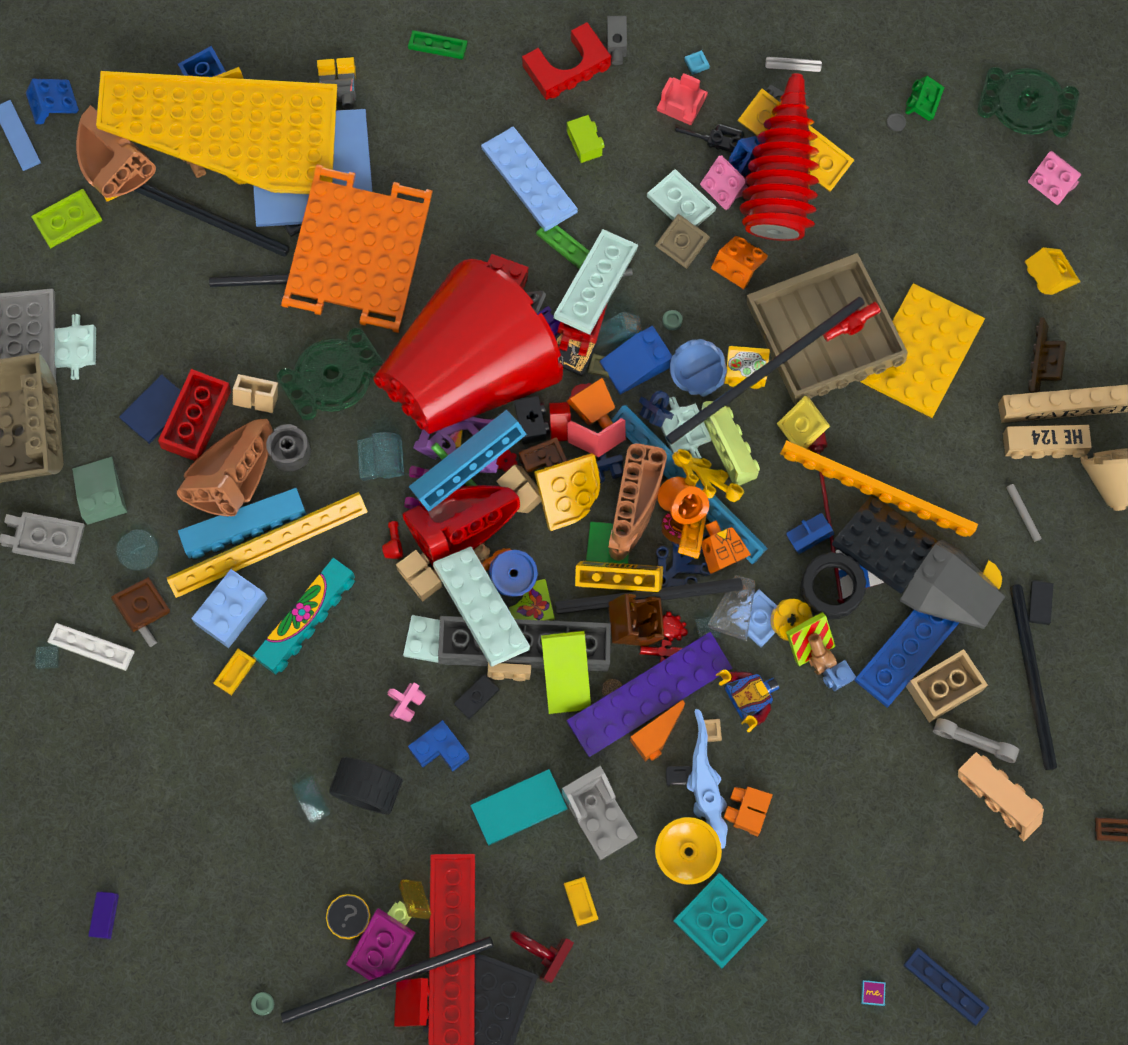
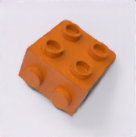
M735 236L719 250L711 269L744 289L748 285L754 271L766 261L768 255L760 248L748 243L744 238Z

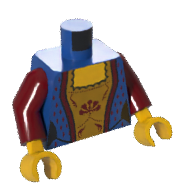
M722 670L716 674V676H721L723 679L719 682L720 686L728 683L725 686V691L742 719L741 724L746 723L749 725L750 728L747 732H750L754 727L766 720L771 711L770 704L773 701L770 693L779 689L778 683L774 678L763 682L759 674L753 675L751 672L739 671L729 672L728 670Z

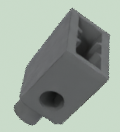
M607 16V51L612 57L613 65H622L623 57H626L627 16Z

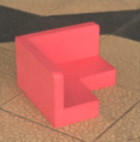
M622 418L599 433L573 421L567 423L568 443L593 453L597 457H600L626 440L625 420Z

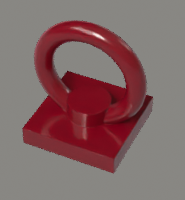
M512 931L510 933L511 940L542 959L541 964L546 967L539 979L545 983H552L574 942L564 938L560 940L556 948L553 946L546 948L520 932Z

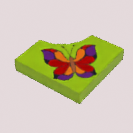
M545 579L536 581L532 589L525 593L516 605L509 607V611L514 619L555 620Z

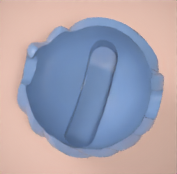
M703 339L690 340L682 344L675 351L676 353L671 358L670 373L674 383L680 389L689 391L691 395L699 394L704 397L724 384L727 373L725 357L720 348L716 347L712 342Z

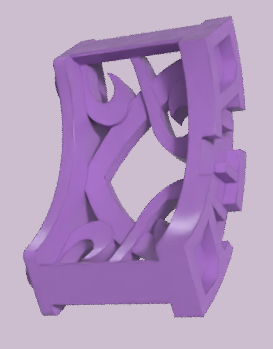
M471 417L436 431V434L430 440H428L430 434L423 429L419 440L415 442L413 448L436 460L439 456L431 449L434 443L437 442L442 447L446 444L444 441L446 440L450 444V448H442L449 455L456 450L455 443L449 435L467 429L474 436L479 432L478 429L481 430L493 420ZM498 458L480 472L496 473L499 466L496 464Z

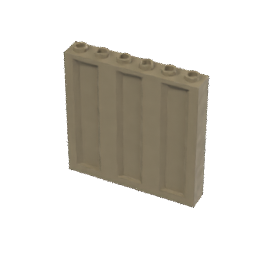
M858 253L747 295V305L767 348L770 349L772 359L857 297H861L865 302V305L859 308V310L873 302H876L880 307L881 313L866 320L863 329L854 335H849L848 333L845 335L841 334L829 342L822 335L777 368L794 404L798 403L804 396L810 399L817 395L823 396L829 393L830 390L844 388L853 381H862L871 374H880L892 366H901L907 359L908 352Z

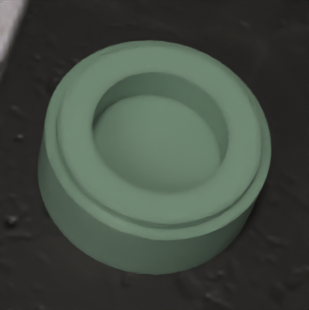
M669 310L663 315L662 322L666 329L677 330L681 327L683 318L678 311Z
M266 992L256 994L251 1002L252 1010L262 1016L271 1013L275 1005L273 997Z

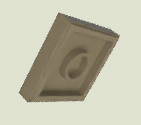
M677 214L655 246L687 269L710 236L680 214Z

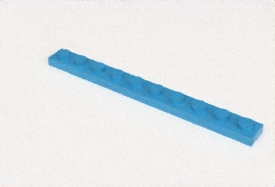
M626 405L622 406L611 421L615 423L621 418L625 420L626 437L633 444H644L665 450L667 459L663 474L668 479L673 477L686 478L687 475L683 468L678 467L672 459L673 452ZM699 479L696 487L703 490L704 486ZM715 495L713 498H708L709 510L706 518L710 522L717 520L721 531L730 527L734 528L751 554L746 559L751 564L755 563L768 548Z

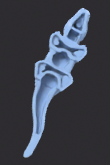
M695 709L698 723V738L693 754L692 772L688 776L687 789L694 792L696 800L693 807L694 814L699 818L705 817L707 824L717 833L721 849L726 846L728 828L726 822L721 817V813L726 810L727 803L720 796L718 788L721 777L710 766L708 761V736L700 710Z

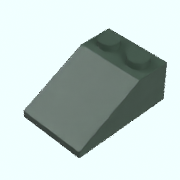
M113 457L72 469L79 509L87 525L127 513Z

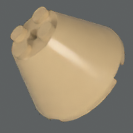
M1128 448L1093 453L1094 457L1089 459L1087 455L1080 458L1081 463L1105 503L1110 508H1113L1114 511L1125 510L1126 506H1128Z

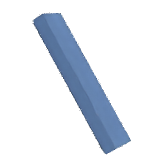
M11 100L0 104V124L22 170L25 171L40 164L38 155Z

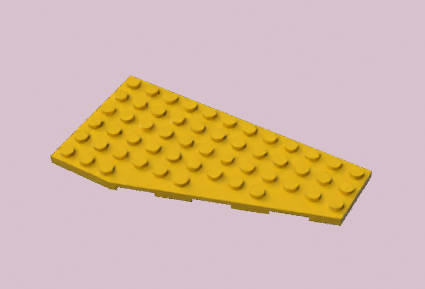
M101 71L96 126L97 129L270 192L310 194L316 165H323V168L333 170L337 84ZM321 175L320 180L333 182V178Z

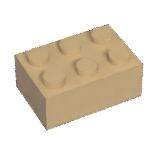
M963 649L910 680L906 688L930 723L982 692L988 684Z

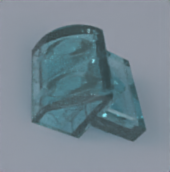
M379 432L372 433L370 438L357 440L361 480L366 481L379 477L388 479L404 475L401 436L395 433Z

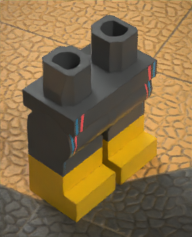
M354 57L337 59L338 79L334 59L317 60L319 83L337 84V102H342V106L345 109H352L354 101H356V67Z

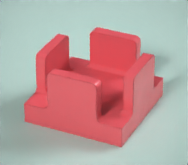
M685 73L682 74L681 80L670 77L662 91L657 111L692 125L708 96V92L699 88V79Z

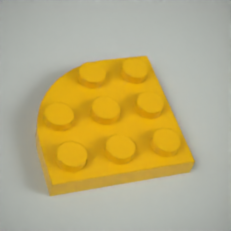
M593 453L534 472L547 526L550 531L581 520L589 513L590 507L595 499L598 498L600 476Z

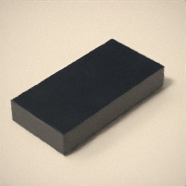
M1031 582L1028 616L1030 623L1051 624L1054 583Z

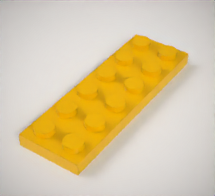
M761 89L738 119V122L758 136V134L766 130L763 124L765 120L774 117L772 109L778 106L780 102L764 89ZM809 125V131L818 136L816 140L810 141V146L819 150L817 155L810 158L820 166L817 170L810 171V175L818 178V184L830 192L853 163L854 159Z

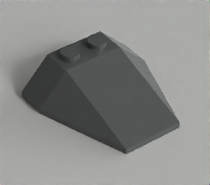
M941 539L933 546L915 572L900 602L920 613L985 629L1005 596L960 549Z

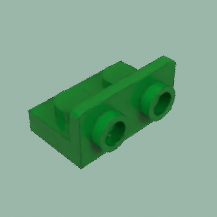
M929 76L916 80L912 86V94L906 102L905 113L909 115L912 112H916L928 121L934 119L945 87Z

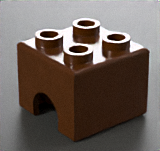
M623 594L608 602L612 643L649 646L664 639L661 597L651 596L646 599L634 600L636 595Z

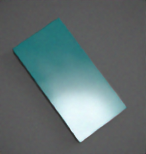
M550 769L470 805L488 846L567 810V806Z

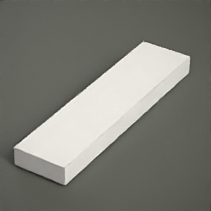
M58 623L55 624L48 639L49 644L125 671L134 654V651Z

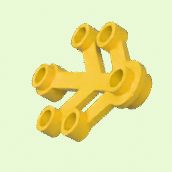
M678 449L677 452L673 453L672 459L678 467L683 468L687 475L684 480L685 483L689 486H696L700 479L704 486L702 491H704L708 498H713L716 493V489L711 483L726 492V498L732 502L740 500L744 494L743 488L738 484L730 483L729 486L724 484L729 477L728 473L724 470L710 469L712 464L709 460L705 458H692V455L684 449Z

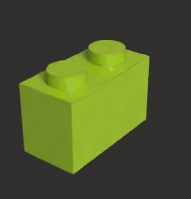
M589 115L567 122V133L580 163L602 156V149L604 148L602 138L597 136L596 124L594 121L591 122Z

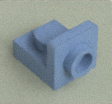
M846 660L831 669L827 668L823 673L825 685L828 688L832 687L834 692L856 678Z

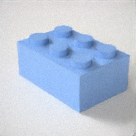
M230 569L191 619L198 627L229 648L268 598L262 590Z

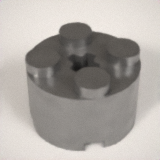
M285 424L275 428L274 432L267 438V451L273 464L278 469L296 471L307 465L311 455V448L302 430L294 425Z

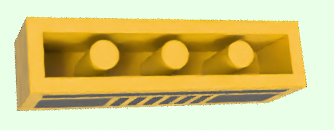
M580 561L576 565L575 586L652 592H659L662 588L663 566Z

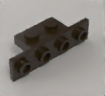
M1040 318L1039 325L1036 326L1037 343H1034L1033 346L1035 359L1031 362V373L1033 374L1032 380H1029L1028 389L1031 393L1040 392L1041 381H1062L1066 342L1047 341L1049 326L1045 318Z

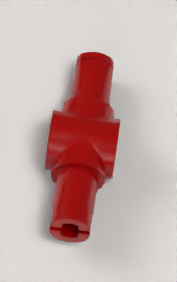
M873 302L861 310L858 309L823 335L824 339L829 342L841 334L845 335L848 333L849 335H854L863 329L866 320L881 313L880 307L876 302Z

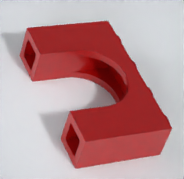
M588 22L571 30V41L583 58L581 63L575 68L560 70L553 67L539 48L522 56L523 68L545 100L558 97L562 91L573 89L577 83L583 80L588 81L594 74L605 72L611 66V55Z

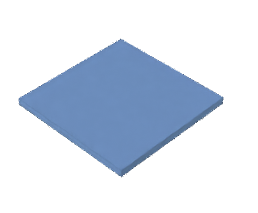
M366 110L336 111L333 170L356 173L353 188L372 192ZM333 178L332 183L347 185V181ZM253 185L256 227L302 224L309 194L274 193Z

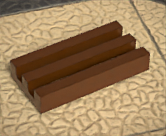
M1095 818V840L1128 842V836L1102 835L1101 833H1128L1127 828L1101 827V823L1128 825V819Z

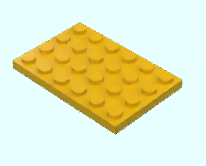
M913 283L892 321L908 352L905 363L898 367L892 366L887 368L880 374H871L860 382L933 418L985 318Z

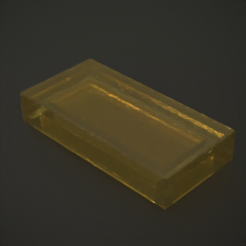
M402 879L399 883V888L408 917L429 919L431 911L422 882Z

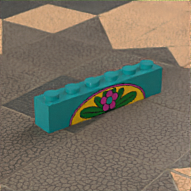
M332 558L253 656L256 661L275 675L279 671L282 672L288 665L287 660L300 651L302 647L300 644L305 638L309 639L314 634V627L318 622L322 623L327 618V611L331 606L335 607L342 598L340 595L344 590H349L355 582L354 573L335 558Z

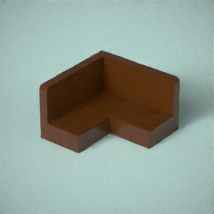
M557 437L519 452V461L521 464L523 463L527 473L543 466L550 467L567 461Z

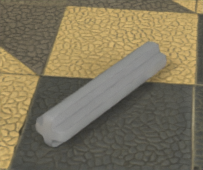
M766 57L765 67L820 72L822 61Z

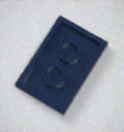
M161 375L119 418L150 444L163 431L181 390Z

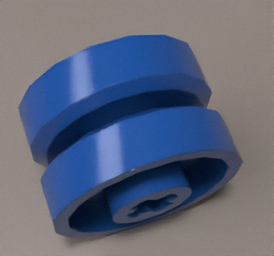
M509 550L497 555L490 563L488 576L498 593L508 597L520 596L529 592L535 585L538 576L537 566L533 558L526 552L519 550ZM512 569L517 572L516 576L512 577L510 575Z

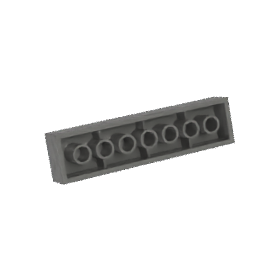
M440 616L438 664L488 666L485 655L463 617ZM514 619L529 643L530 650L501 663L531 665V668L544 669L541 635L584 631L588 671H608L610 666L611 623Z

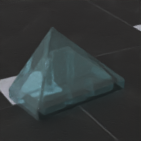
M312 776L293 785L297 799L311 824L330 815Z

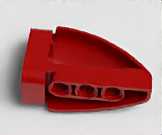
M466 486L459 487L429 512L419 501L420 505L402 513V516L419 548L433 566V562L468 547H472L474 550L484 543L519 510L520 500L519 496L508 487Z

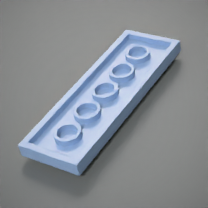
M514 126L481 145L487 157L545 232L578 213L575 204Z

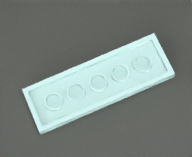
M602 229L554 313V319L587 334H591L636 253L638 245Z
M472 547L433 562L434 569L491 667L530 650L529 643Z

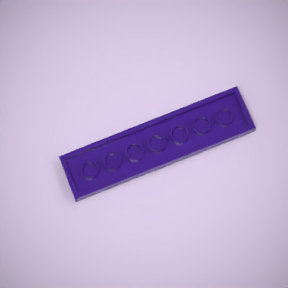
M709 632L567 719L566 722L587 756L590 757L719 677L716 674L720 671H729L732 669V666L712 633Z

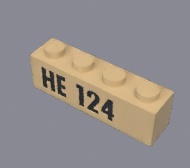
M1089 425L1007 427L1003 433L1005 456H1011L1013 459H1021L1024 456H1032V458L1038 459L1043 458L1045 455H1052L1053 458L1073 455L1075 458H1080L1087 455L1092 448Z

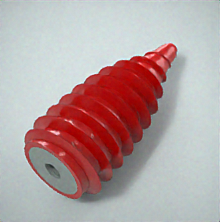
M791 74L784 94L780 97V104L772 109L774 117L765 120L763 125L766 130L757 136L760 145L752 150V154L756 159L748 164L749 170L752 173L745 178V182L749 187L742 192V197L746 202L742 203L739 209L746 216L742 220L745 230L757 237L779 241L799 240L805 236V229L815 226V223L807 218V214H812L817 210L814 206L808 204V200L818 197V194L810 189V186L819 183L818 178L810 175V171L817 170L820 167L819 164L810 158L819 153L817 148L810 146V141L816 140L818 136L809 131L808 126L814 124V121L807 116V109L809 107L806 106L805 80L802 74Z

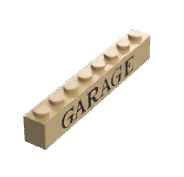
M1128 385L1003 395L998 403L1001 423L1128 412Z

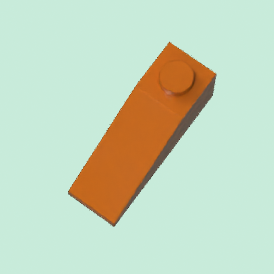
M683 700L630 737L631 743L644 761L649 758L653 761L662 754L660 750L663 749L684 709L685 702Z

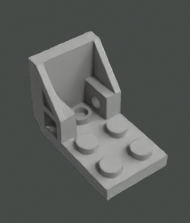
M601 766L562 788V796L600 860L638 838L616 802V796Z

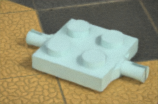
M79 314L72 315V326L55 328L56 368H70V378L72 380H75V378L79 379V368L86 365H96V327L94 325L81 326V316Z
M675 397L669 398V405L672 409L670 412L674 416L672 420L665 419L661 427L664 436H667L699 412L696 403L687 407H679ZM702 422L672 445L668 441L667 443L673 453L677 452L678 449L690 451L692 458L701 459L702 457L697 448L700 445L711 442V437L705 423Z

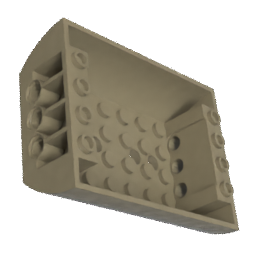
M40 353L0 359V430L4 431L3 437L0 438V483L57 474L64 465L58 388L48 364ZM18 427H23L24 432L20 436H15V430Z

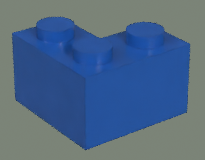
M443 720L408 746L410 752L422 768L439 755L452 772L470 759L467 751Z

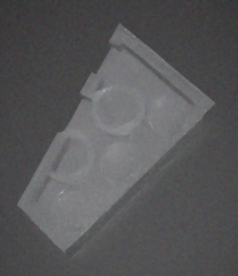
M735 575L734 578H741L743 589L724 594L708 623V627L711 630L747 641L756 584L752 579Z

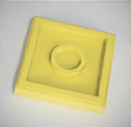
M804 396L777 423L791 443L805 449L830 427L807 396Z

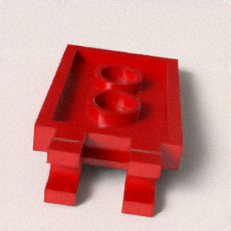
M606 307L591 334H587L560 321L557 333L563 335L559 349L567 351L569 341L572 339L581 342L578 355L586 357L590 342L596 344Z

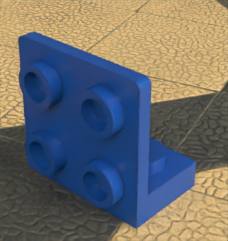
M31 80L26 95L35 124H43L49 113H77L79 111L69 80Z

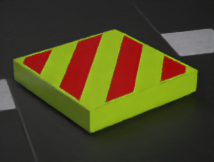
M823 612L786 632L798 666L807 663L809 658L812 657V649L808 641V637L811 634H819L825 648L830 650L835 647L827 617Z

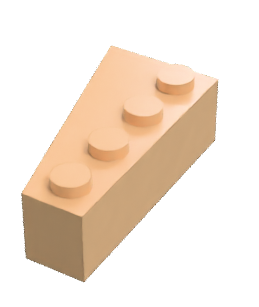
M976 752L958 770V777L979 798L984 796L987 806L993 812L999 811L1005 820L1004 823L1009 828L1015 827L1020 831L1019 837L1023 841L1042 824L1044 812L1042 804L1035 798L1031 799L1028 797L1020 785H1014L1008 780L1009 777L1005 772L995 769L986 756H980Z

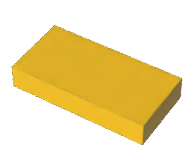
M237 649L213 684L232 696L256 660L240 649Z
M585 877L564 883L577 927L598 920Z

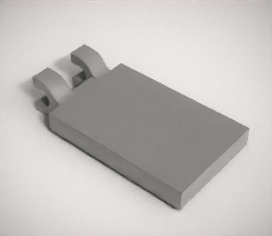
M23 512L21 517L6 514L4 522L7 524V527L17 529L14 537L5 534L0 535L2 546L13 547L12 551L16 554L75 564L85 528L84 523Z

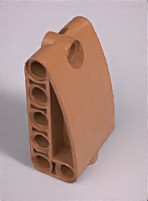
M632 444L627 450L616 514L608 546L609 555L614 560H622L630 553L649 523L658 498L667 454L662 448L644 444ZM637 454L640 458L635 459L631 455Z

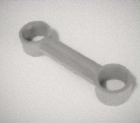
M938 718L933 729L936 735L961 741L994 754L996 758L1009 763L1016 762L1019 749L1016 746L1004 742L998 743L962 729L957 724L946 719Z

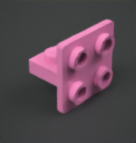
M1050 151L1030 177L1028 183L1058 205L1068 192L1078 185L1079 181L1077 180L1080 178L1081 173Z
M718 156L700 183L725 210L729 209L735 199L741 197L742 192L748 188L745 178L723 156Z

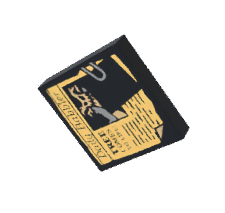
M558 333L556 336L558 346H560L561 338L563 335L560 333ZM570 339L567 351L560 349L561 356L558 358V362L563 365L564 369L582 377L599 340L597 339L596 344L590 342L585 357L578 355L581 342Z

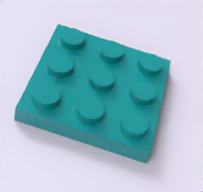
M718 873L673 922L722 969L763 926L767 919Z

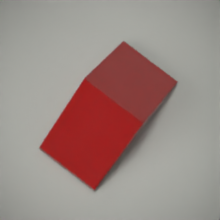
M568 402L549 403L551 439L557 437L558 441H568L567 423L571 421L570 405Z

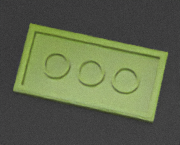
M584 631L541 635L549 714L584 710L591 705Z

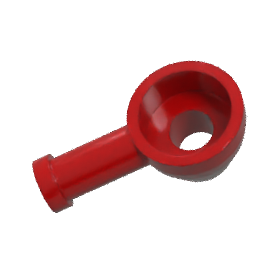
M397 521L388 523L391 540L382 546L385 558H403Z

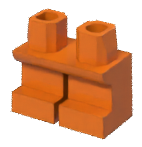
M734 787L730 799L741 803L739 810L728 806L724 819L734 823L733 827L743 829L758 837L773 794L751 787L746 789Z

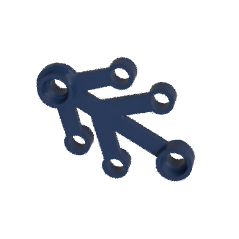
M708 533L703 534L702 541L710 537ZM671 541L673 545V565L667 572L666 559L668 558L669 550L665 546H660L656 551L658 566H663V579L665 583L662 584V588L688 585V580L698 583L695 576H688L686 579L673 578L678 573L710 575V572H704L702 569L704 566H707L706 562L701 565H688L694 557L685 555L681 558V553H678L679 544ZM659 551H665L666 555L660 556Z

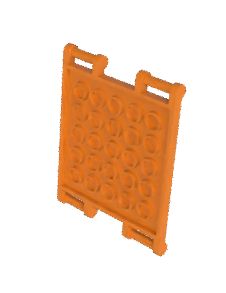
M317 164L281 306L315 312L317 315L322 314L325 302L363 310L359 324L379 326L399 333L433 190H419L394 182L391 196L353 188L356 173L340 172L323 168V165ZM321 175L347 181V185L320 180ZM398 193L423 198L424 203L397 198ZM293 294L297 296L315 299L318 301L317 304H313L309 302L291 299V295ZM369 312L394 317L396 319L395 322H392L375 317H370L368 315Z

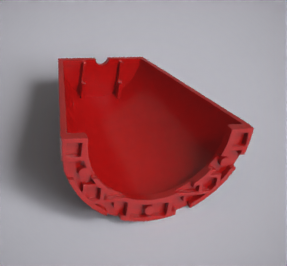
M466 259L451 270L373 379L379 388H383L388 393L389 398L393 402H400L403 412L407 416H411L417 426L422 430L424 429L428 434L555 385L563 377V365L558 362V358L561 356L560 349L543 314L537 315L531 306L533 300L511 277L500 269L495 272L489 268V263L482 260Z

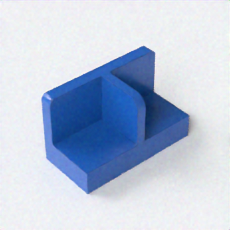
M822 513L806 522L802 520L801 525L787 532V536L798 555L834 535L832 527Z

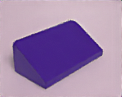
M96 893L88 937L111 939L118 894Z

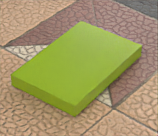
M84 189L31 216L50 249L102 221Z

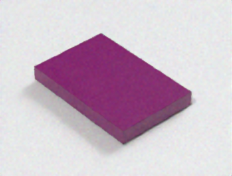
M378 908L346 965L368 980L394 972L416 932Z

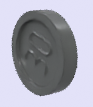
M891 114L887 119V126L892 131H901L906 126V119L901 114Z

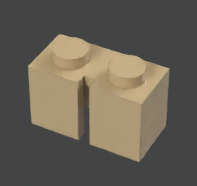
M238 374L233 387V405L250 409L252 406H255V410L273 413L278 398V382Z
M513 465L497 480L501 487L511 488L519 496L520 508L517 512L529 513L541 502L538 486L522 466Z
M415 550L397 563L396 567L423 602L442 587V583L436 570H432L428 566L430 564L428 558L423 553L420 555Z

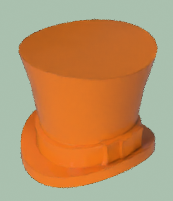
M683 477L670 478L659 489V505L664 510L671 512L672 518L681 524L695 523L704 518L709 510V500L704 491L696 486H689L685 483V478Z

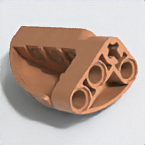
M90 105L80 118L76 140L77 159L84 177L106 198L117 197L134 191L154 175L156 171L155 165L130 140L97 129V110Z
M268 419L251 421L207 449L184 473L185 480L177 490L178 497L189 505L207 513L220 516H235L243 503L251 500L263 474L269 455L266 442L268 436L273 433Z

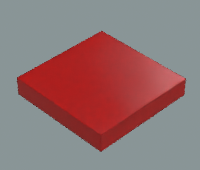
M427 978L405 979L396 983L394 1026H426L429 1016L427 1000L430 993Z

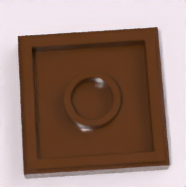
M149 577L111 596V600L132 632L170 613V609Z

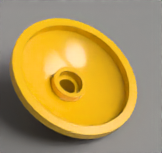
M685 817L676 819L665 826L658 836L655 854L659 867L671 880L681 884H697L708 879L716 871L721 860L722 849L717 833L709 824L697 818ZM687 848H691L693 850V854L691 856L685 855V850Z

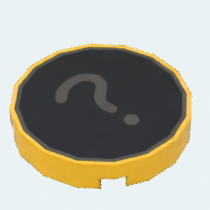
M350 894L339 896L333 900L326 914L327 925L331 932L341 939L348 940L362 935L371 918L369 907L365 901L356 895Z

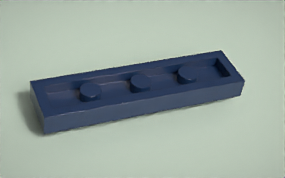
M919 948L913 952L903 965L974 1026L978 1024L988 1011L989 1007Z

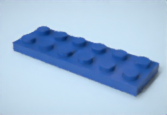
M914 610L854 681L888 708L956 628L959 622Z

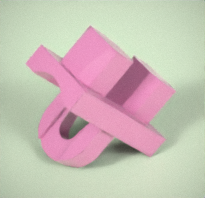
M410 683L403 694L395 689H389L388 695L398 702L389 716L406 722L411 721L415 712L407 707L408 703L411 700L415 704L420 705L426 697L418 689L419 685Z

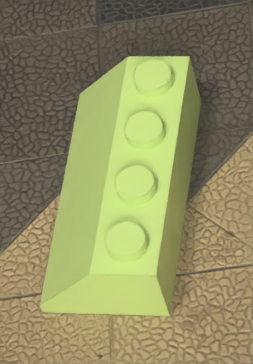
M714 401L704 402L702 410ZM724 406L706 419L704 423L732 483L742 485L756 479L760 468L757 461L753 460L750 455L751 449L749 444L744 442L741 437L742 431L738 424L735 425L732 419L734 418L730 407Z

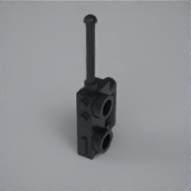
M722 124L717 125L716 130L712 129L710 136H704L679 127L675 128L676 132L704 139L710 148L715 147L717 150L722 149L731 153L738 141L744 139V132L742 130ZM722 133L728 134V135H731V136H734V137H733V138H728V137L723 136Z

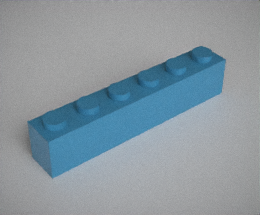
M505 410L412 483L409 488L429 512L527 434L519 422Z
M297 488L244 506L239 509L235 516H217L178 530L188 558L198 559L203 557L204 553L211 550L217 552L224 549L225 545L243 542L244 538L261 536L266 530H274L285 523L305 516L306 512Z

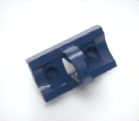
M656 391L650 401L641 396L639 402L643 407L639 415L649 419L651 424L662 427L666 418L672 420L674 414L666 409L669 403L667 393Z
M604 453L597 457L598 461L596 463L600 483L605 481L603 472L610 470L612 479L623 476L622 455L606 459Z

